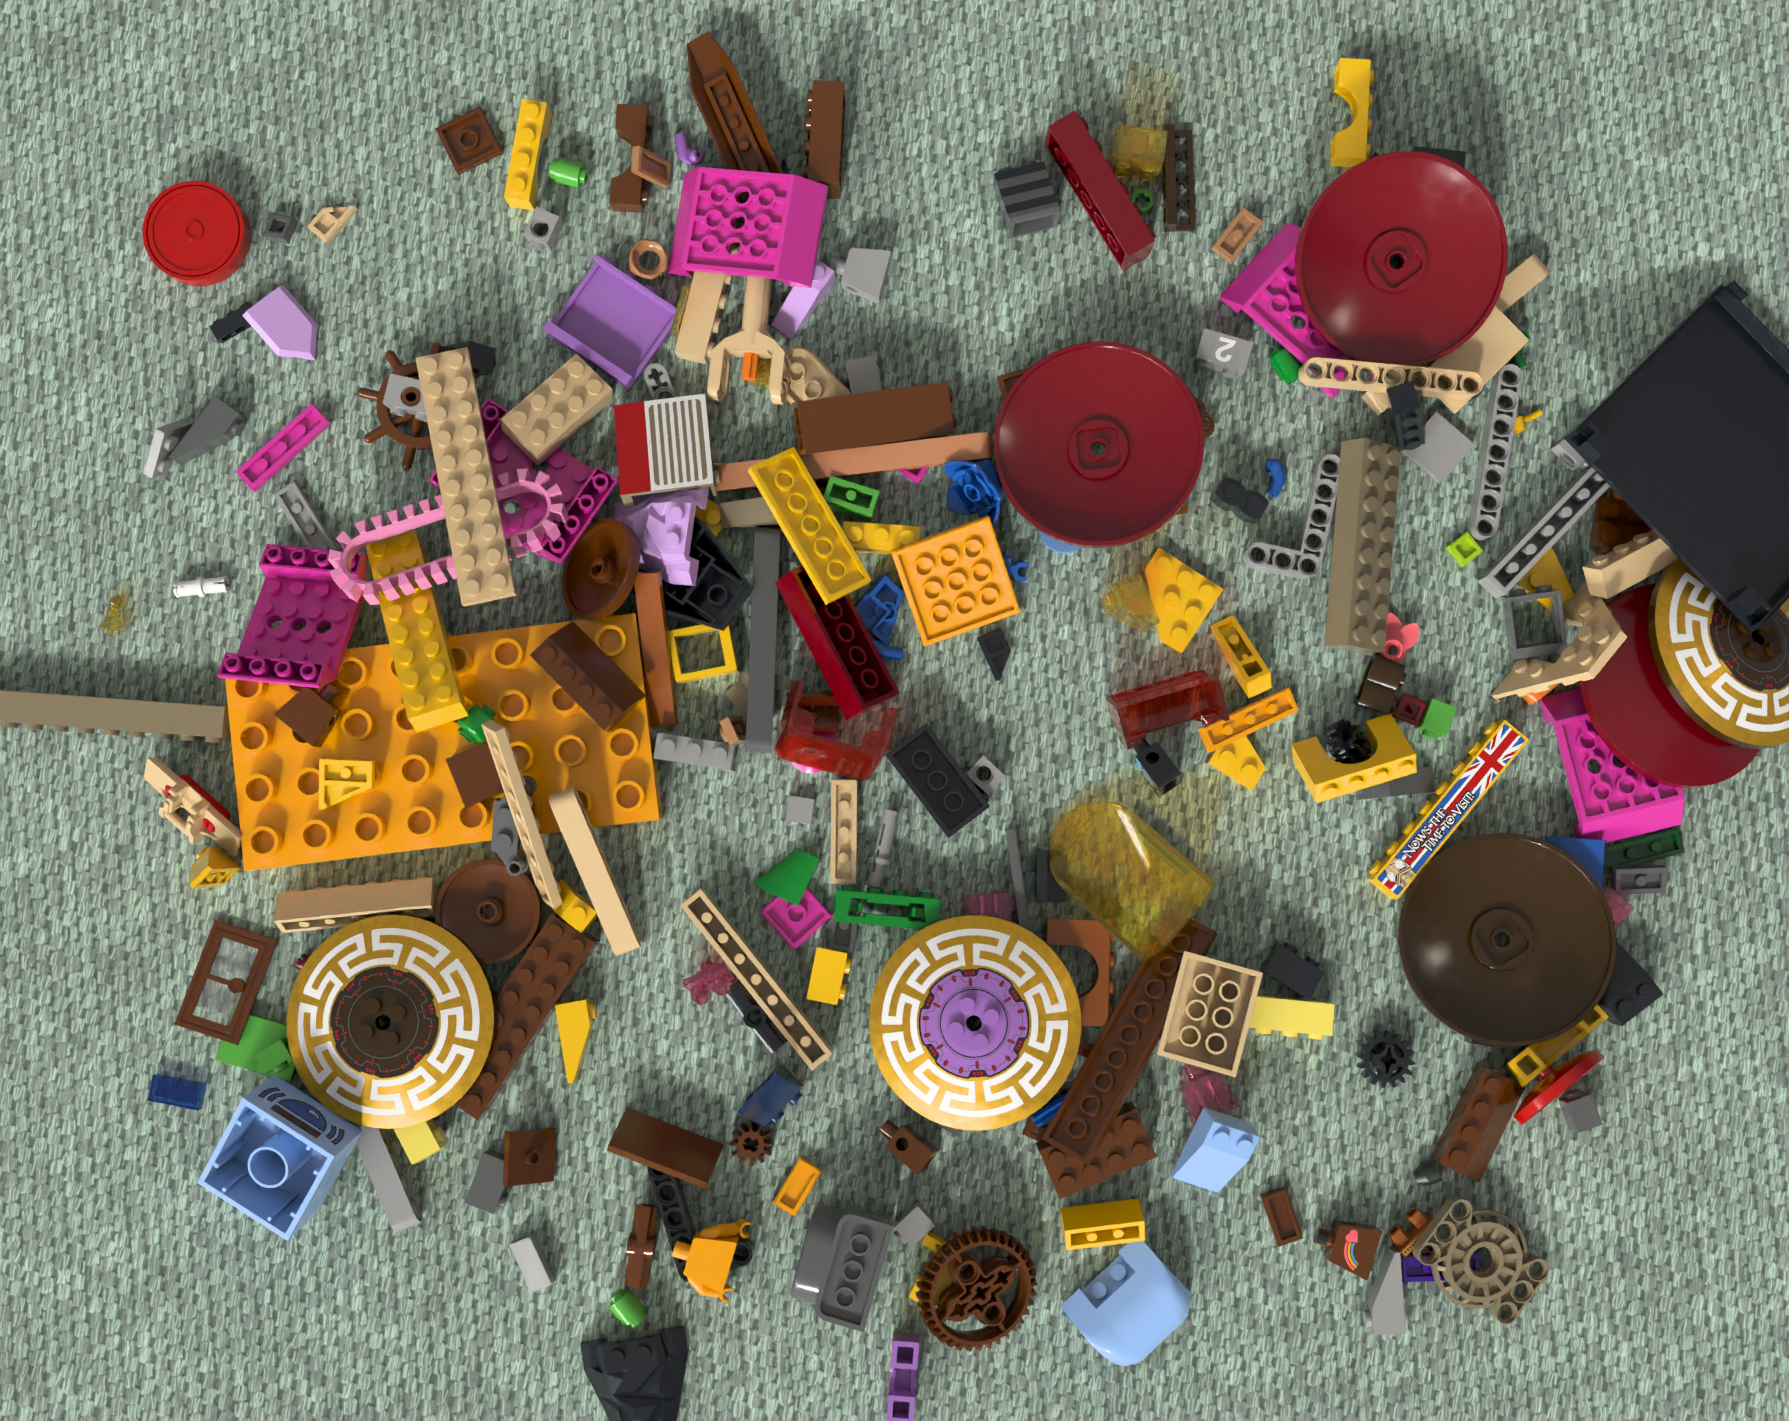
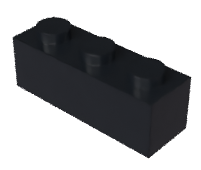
M251 302L245 303L238 310L229 312L226 317L215 320L209 326L215 338L219 342L224 343L250 328L251 325L243 317V314L253 304Z

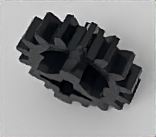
M1341 719L1328 727L1329 731L1326 732L1329 740L1326 742L1331 746L1330 753L1336 762L1357 764L1371 758L1369 754L1372 751L1367 748L1369 742L1363 736V732L1357 731L1356 724L1351 726L1350 720L1344 721Z
M1385 1030L1383 1036L1380 1031H1374V1038L1366 1035V1045L1363 1043L1358 1044L1363 1049L1362 1053H1355V1056L1361 1058V1062L1357 1063L1356 1066L1364 1069L1361 1076L1364 1078L1370 1076L1369 1083L1375 1085L1378 1082L1381 1088H1385L1387 1082L1391 1087H1396V1080L1404 1083L1403 1075L1405 1073L1408 1075L1412 1074L1407 1069L1408 1065H1415V1062L1409 1059V1056L1413 1055L1414 1051L1406 1049L1409 1042L1407 1040L1400 1042L1401 1035L1395 1033L1392 1036L1389 1030ZM1379 1043V1047L1371 1052L1372 1048ZM1393 1044L1398 1047L1401 1056L1396 1054ZM1390 1056L1389 1061L1381 1062V1057ZM1369 1062L1374 1063L1377 1074L1372 1071ZM1399 1066L1398 1070L1392 1074V1071Z

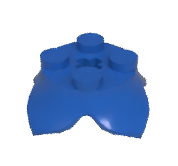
M988 459L971 462L953 460L944 463L947 475L954 480L947 492V509L961 515H970L978 512L979 518L988 515L992 526H994L999 517L1001 502L1006 493L1001 485L998 473L993 469L992 463Z

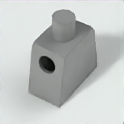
M850 248L847 260L832 257L830 268L835 271V274L842 275V289L880 304L891 262V251Z

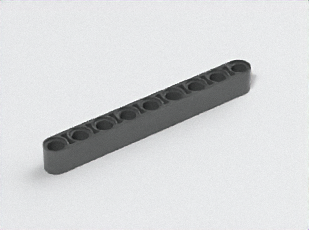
M754 528L752 587L754 590L752 591L745 752L772 753L778 587L775 582L779 579L780 528Z

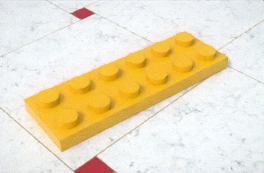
M794 447L749 468L750 476L825 605L870 583L871 578Z

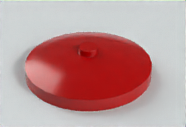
M1598 1049L1573 1057L1555 1069L1548 1066L1538 1075L1541 1080L1526 1095L1514 1118L1520 1125H1523L1605 1057Z

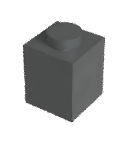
M1574 1089L1566 1092V1097L1558 1099L1569 1130L1580 1133L1603 1125L1592 1094L1581 1091V1089Z

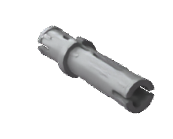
M888 809L883 810L873 857H870V862L872 863L866 885L878 888L883 887L886 868L890 865V850L900 812Z

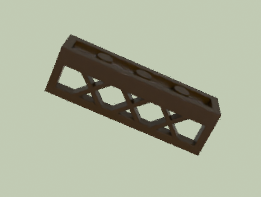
M1164 124L1161 131L1164 232L1195 231L1192 130L1174 131V124ZM1175 138H1186V147L1181 153L1175 149ZM1178 160L1187 166V172L1181 178L1176 174L1175 163ZM1179 184L1188 191V197L1182 203L1177 199L1176 188ZM1180 209L1189 216V224H1177V212Z

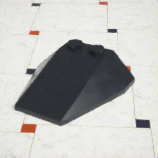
M695 516L689 557L699 560L696 586L674 585L662 579L665 611L667 615L725 631L754 588L706 523ZM633 585L628 596L636 601L635 586Z

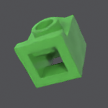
M287 1037L278 1040L254 1055L256 1068L262 1075L271 1071L277 1074L293 1063Z

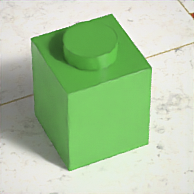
M1434 698L1427 699L1428 705L1415 729L1422 731L1421 735L1431 740H1436L1437 737H1446L1457 707Z

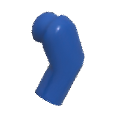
M1271 458L1265 463V469L1271 472L1273 478L1266 493L1277 498L1287 480V475L1283 462L1279 459Z

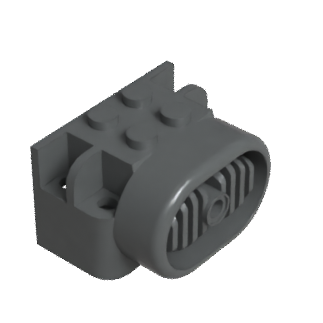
M817 1203L814 1206L790 1290L791 1297L814 1304L817 1316L824 1321L864 1332L893 1230L894 1213L889 1212L888 1216L872 1212L869 1208L862 1209L850 1206L842 1210Z

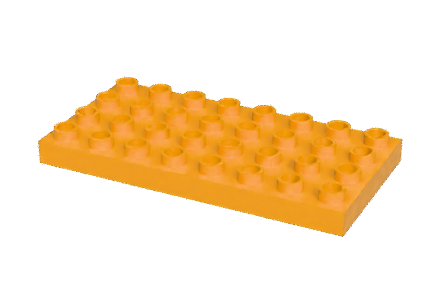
M636 613L608 616L596 621L586 619L574 621L646 694L610 732L604 731L530 656L550 635L572 621L448 636L467 709L471 705L482 707L485 704L496 713L493 718L499 725H504L510 733L511 739L509 743L511 749H513L518 757L516 764L519 772L523 776L533 777L537 783V790L530 799L533 803L531 808L533 816L536 817L540 824V829L538 830L540 835L561 832L551 809L548 796L571 787L576 788L593 828L663 820L657 762L653 758L655 745L650 719L639 619ZM390 644L346 649L337 678L331 682L341 690L332 703L340 708L342 712L321 748L311 746L274 715L278 709L300 692L304 686L225 678L244 871L492 841L494 800L496 798H503L505 793L465 808L446 762L447 758L483 743L475 742L471 744L464 739L457 731L459 729L457 725L458 720L416 732L407 718ZM323 687L315 689H317L320 692ZM319 759L375 760V786L321 810L319 809Z

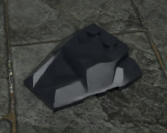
M685 1325L659 1329L656 1335L608 1342L607 1338L580 1343L584 1371L609 1421H677L685 1365L689 1352Z

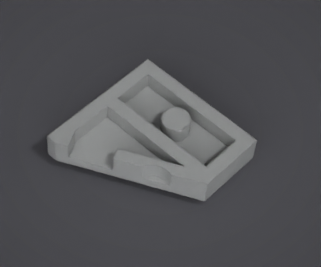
M182 419L155 429L143 472L144 475L155 478L169 471L173 461L169 456L188 432L192 423Z

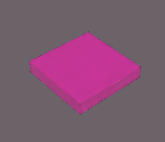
M808 887L799 906L776 896L760 911L763 917L793 950L799 947L832 917L830 911Z

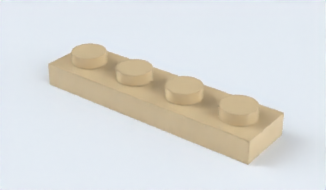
M831 780L830 884H857V780Z

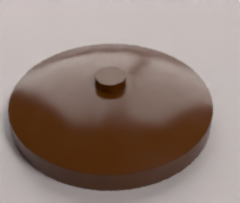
M612 518L596 521L585 529L568 554L562 576V592L568 609L574 615L590 621L604 619L613 614L630 594L639 570L640 546L634 530L629 525Z
M477 860L458 868L444 882L436 900L435 922L460 937L477 955L482 964L500 963L520 954L535 937L541 921V900L536 886L526 873L512 876L508 873L506 865L501 860Z

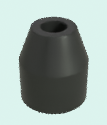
M1434 1161L1419 1166L1413 1172L1418 1185H1432L1442 1181Z

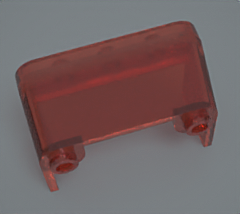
M1205 670L1187 672L1112 694L1105 698L1119 740L1127 750L1132 749V746L1141 744V739L1146 737V733L1183 722L1195 720L1201 721L1205 725L1216 722L1217 717L1224 721L1230 720L1220 680Z
M792 681L774 744L776 755L782 760L854 780L866 781L870 779L888 750L899 709L884 708L878 731L868 732L863 738L861 747L812 734L815 724L813 715L807 710L798 708L804 682Z

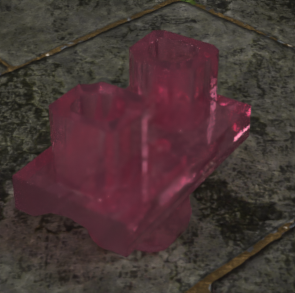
M706 959L701 962L700 971L683 980V987L690 991L691 998L695 1003L703 1005L708 1002L709 993L712 991L722 996L730 993L731 983L737 981V976L729 971L723 962L713 964L711 960Z

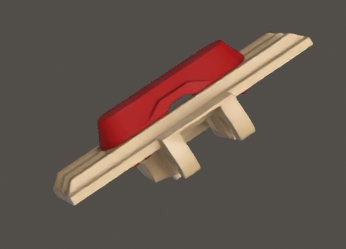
M148 757L144 779L162 794L165 799L164 804L159 807V815L163 819L167 818L189 837V842L192 845L199 843L204 835H206L231 856L235 857L238 854L242 836L240 830L229 821V811L188 775H176L158 758ZM182 807L191 815L188 816L186 821L175 810Z

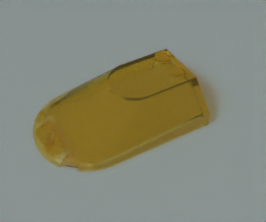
M1088 802L1077 806L1062 817L1050 837L1048 846L1049 866L1055 880L1067 894L1142 962L1163 950L1199 912L1215 886L1214 882L1136 813L1115 802Z

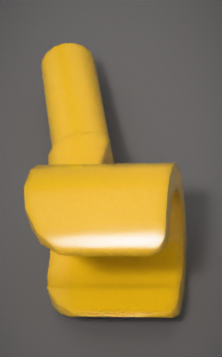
M1539 409L1527 416L1517 417L1513 434L1526 431L1525 423L1543 414L1542 410Z

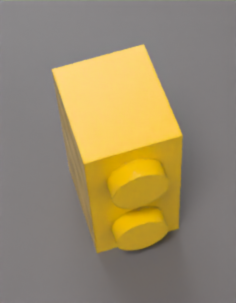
M817 946L806 999L837 1005L839 999L844 1000L847 984H842L844 973L849 974L852 962L851 958H847L848 952Z

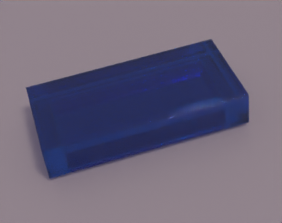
M154 1074L147 1101L198 1111L202 1109L207 1084Z

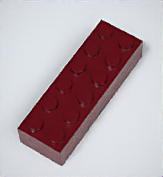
M1073 111L1048 126L1045 145L1122 271H1125L1149 257L1156 236L1152 227L1145 225L1142 220V212L1136 203L1132 204L1129 199V192L1124 182H1119L1116 178V171L1111 161L1105 160L1101 153L1102 147L1096 138L1092 139L1088 132L1089 126L1083 117H1079L1076 111Z
M803 566L789 571L775 582L846 720L883 705L900 694L849 594L825 605Z

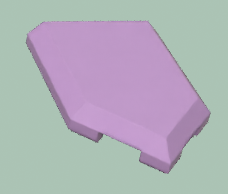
M284 285L273 290L243 314L246 321L277 356L304 358L315 361L318 324Z

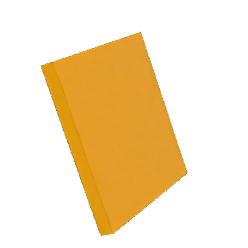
M988 515L890 550L924 647L1021 612Z

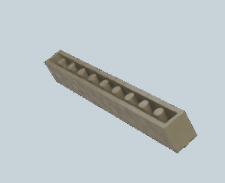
M0 690L1 727L18 728V723L27 724L26 729L43 730V725L52 726V731L68 732L69 727L78 728V733L94 734V729H103L104 735L119 736L120 731H129L128 736L145 738V733H154V738L170 739L171 735H180L179 740L196 741V736L205 737V742L221 743L222 738L231 739L228 707Z

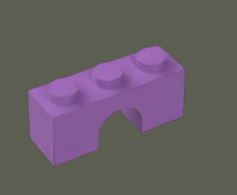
M893 1332L887 1421H914L919 1334Z

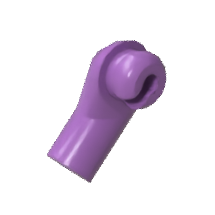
M685 133L676 134L674 140L678 158L690 166L700 165L703 160L702 151L689 148Z

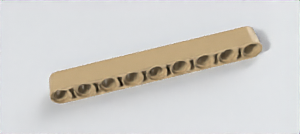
M1535 253L1505 277L1502 291L1495 305L1502 313L1551 273ZM1434 361L1416 366L1429 367ZM1388 374L1386 376L1387 382L1395 384L1394 376ZM1412 376L1413 384L1417 385L1420 382L1417 376ZM1367 391L1361 397L1377 417L1389 408L1387 393Z

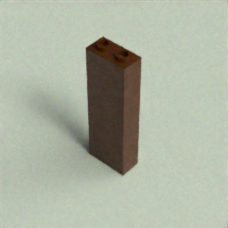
M948 382L794 402L792 406L799 455L954 434L956 417L951 411V402L953 401L952 389L948 387Z

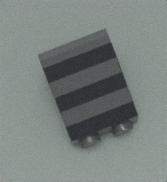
M1030 161L1024 163L1022 167L1014 169L1005 167L994 173L993 185L1007 239L1057 228L1060 207L1044 161L1038 163Z

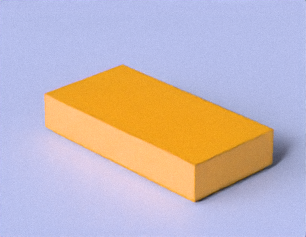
M800 1156L773 1203L796 1216L820 1176L822 1169Z

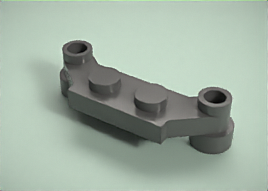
M524 775L523 777L526 782L524 788L526 794L531 797L537 790V783L533 777ZM506 796L494 800L491 851L497 852L510 875L518 876L525 873L530 867L525 852L520 851V837Z

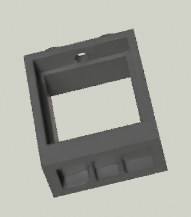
M1552 585L1536 587L1535 592L1525 593V589L1510 590L1509 595L1502 596L1510 658L1515 660L1558 654L1567 648L1560 590L1552 589ZM1550 597L1555 641L1517 646L1512 603Z

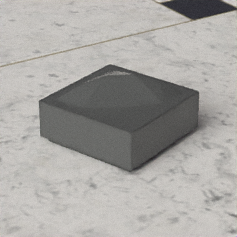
M272 213L263 236L266 240L289 244L298 222L293 217Z

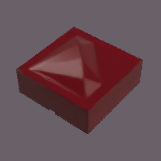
M1403 692L1392 717L1417 727L1428 702Z

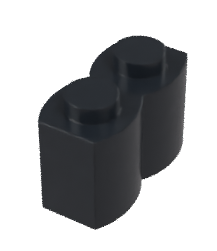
M1224 477L1219 482L1210 498L1217 507L1226 511H1233L1240 520L1255 524L1261 518L1269 504L1268 500L1260 493L1246 490L1239 481Z

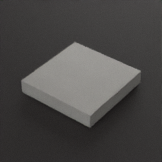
M1436 411L1423 425L1425 444L1413 450H1402V452L1440 484L1475 444Z

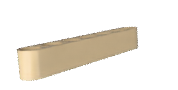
M1320 357L1309 359L1301 366L1298 372L1300 381L1307 386L1387 393V388L1412 381V376H1417L1421 381L1420 387L1414 385L1417 396L1468 400L1478 394L1484 385L1481 375L1472 371ZM1308 366L1317 369L1318 377L1309 375ZM1334 369H1340L1343 372L1344 378L1342 380L1335 377ZM1360 371H1364L1369 375V382H1365L1360 378ZM1386 373L1394 376L1395 384L1387 382ZM1438 378L1446 382V389L1439 387ZM1464 380L1471 383L1472 392L1465 389Z
M571 787L549 795L548 799L553 814L614 954L618 956L640 948L641 941L576 788Z

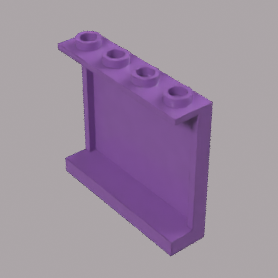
M594 254L595 263L553 323L548 320L543 330L552 339L628 390H631L682 316L678 310V304L669 298L662 299L657 295L658 291L649 284L643 286L636 281L637 277L628 270L622 272L617 269V264L607 256L601 258Z

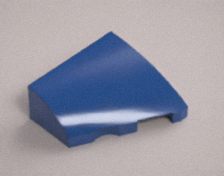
M879 575L854 606L867 631L880 642L889 645L891 643L892 627L898 617L897 608L901 604L904 592L886 575Z

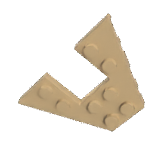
M1586 579L1575 591L1573 598L1567 600L1562 605L1564 624L1582 627L1577 633L1576 638L1562 651L1561 656L1555 663L1533 658L1518 660L1513 665L1510 673L1492 693L1491 696L1497 702H1501L1503 697L1514 694L1522 697L1530 692L1538 693L1550 690L1553 684L1561 682L1566 686L1577 681L1594 679L1626 640L1627 635L1612 615V611L1603 600L1604 598L1590 595Z

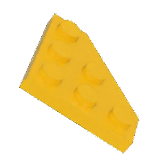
M1158 548L1144 569L1158 638L1161 642L1182 654L1224 589L1163 549Z

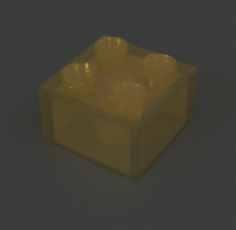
M1116 124L1109 160L1116 171L1115 176L1120 178L1127 177L1128 175L1138 176V179L1143 181H1151L1153 178L1157 179L1164 162L1168 131Z

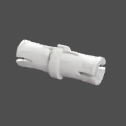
M202 576L197 577L196 580L175 581L173 587H178V589H173L177 598L191 595L206 597L210 593L229 592L230 587H226L229 584V579L227 576L207 579Z

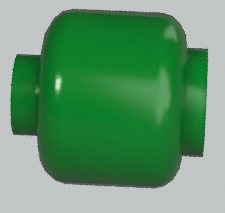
M485 704L482 707L471 705L467 709L469 716L458 719L457 725L459 729L457 731L471 744L475 742L483 743L486 737L481 724L490 719L496 722L493 718L496 713Z

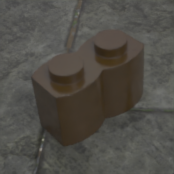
M1377 655L1371 656L1354 705L1382 715H1387L1389 711H1393L1398 701V697L1395 696L1398 687H1402L1406 679L1405 665Z

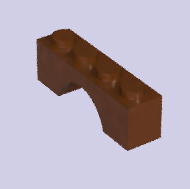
M617 104L615 129L619 138L628 142L632 147L642 146L652 152L653 144L652 140H649V132L654 131V115L650 114L648 106ZM631 162L629 168L624 173L611 178L609 203L613 211L643 213L644 205H648L649 191L645 189L646 179L631 172Z

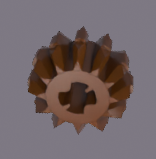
M752 1120L749 1121V1128L744 1122H741L739 1124L741 1132L738 1130H733L732 1135L737 1139L729 1142L730 1146L738 1147L732 1152V1155L737 1156L741 1153L742 1156L739 1162L742 1164L745 1162L746 1157L749 1158L750 1166H754L755 1157L760 1163H763L765 1161L763 1154L768 1156L772 1154V1150L767 1146H772L775 1143L774 1139H766L772 1134L771 1129L762 1132L761 1130L764 1126L759 1124L758 1128H755V1122ZM748 1137L751 1140H758L757 1148H754L752 1145L749 1147L746 1145L749 1140Z

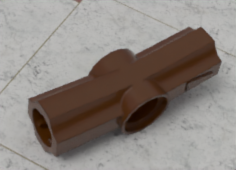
M636 1204L632 1232L629 1233L626 1250L628 1262L624 1285L630 1288L640 1289L648 1285L651 1259L653 1260L656 1244L655 1228L658 1206L649 1204Z

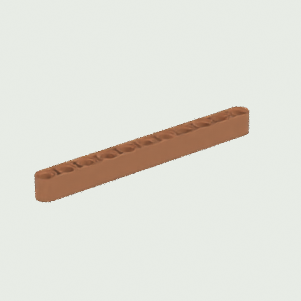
M990 432L799 455L814 481L828 480L830 476L844 478L900 471L902 468L910 470L943 466L944 463L953 460L971 462L993 459ZM766 459L715 465V470H719L721 485L716 486L717 492L757 488L748 470L751 466Z

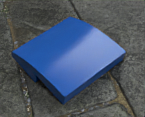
M1545 836L1546 842L1555 845L1576 859L1591 874L1602 890L1605 840Z

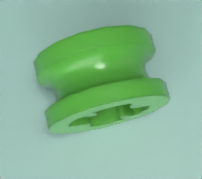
M1139 189L1133 193L1131 202L1132 204L1135 201L1137 202L1139 197H1142L1144 201H1148L1145 207H1141L1137 203L1142 215L1151 210L1154 198L1148 190Z

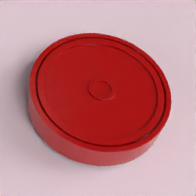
M186 181L167 188L151 203L143 222V242L150 259L172 279L185 285L209 286L227 279L239 269L249 251L251 229L246 213L226 191L208 182Z

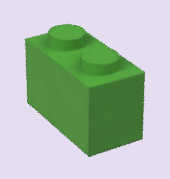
M830 476L824 493V499L832 511L871 523L880 491Z

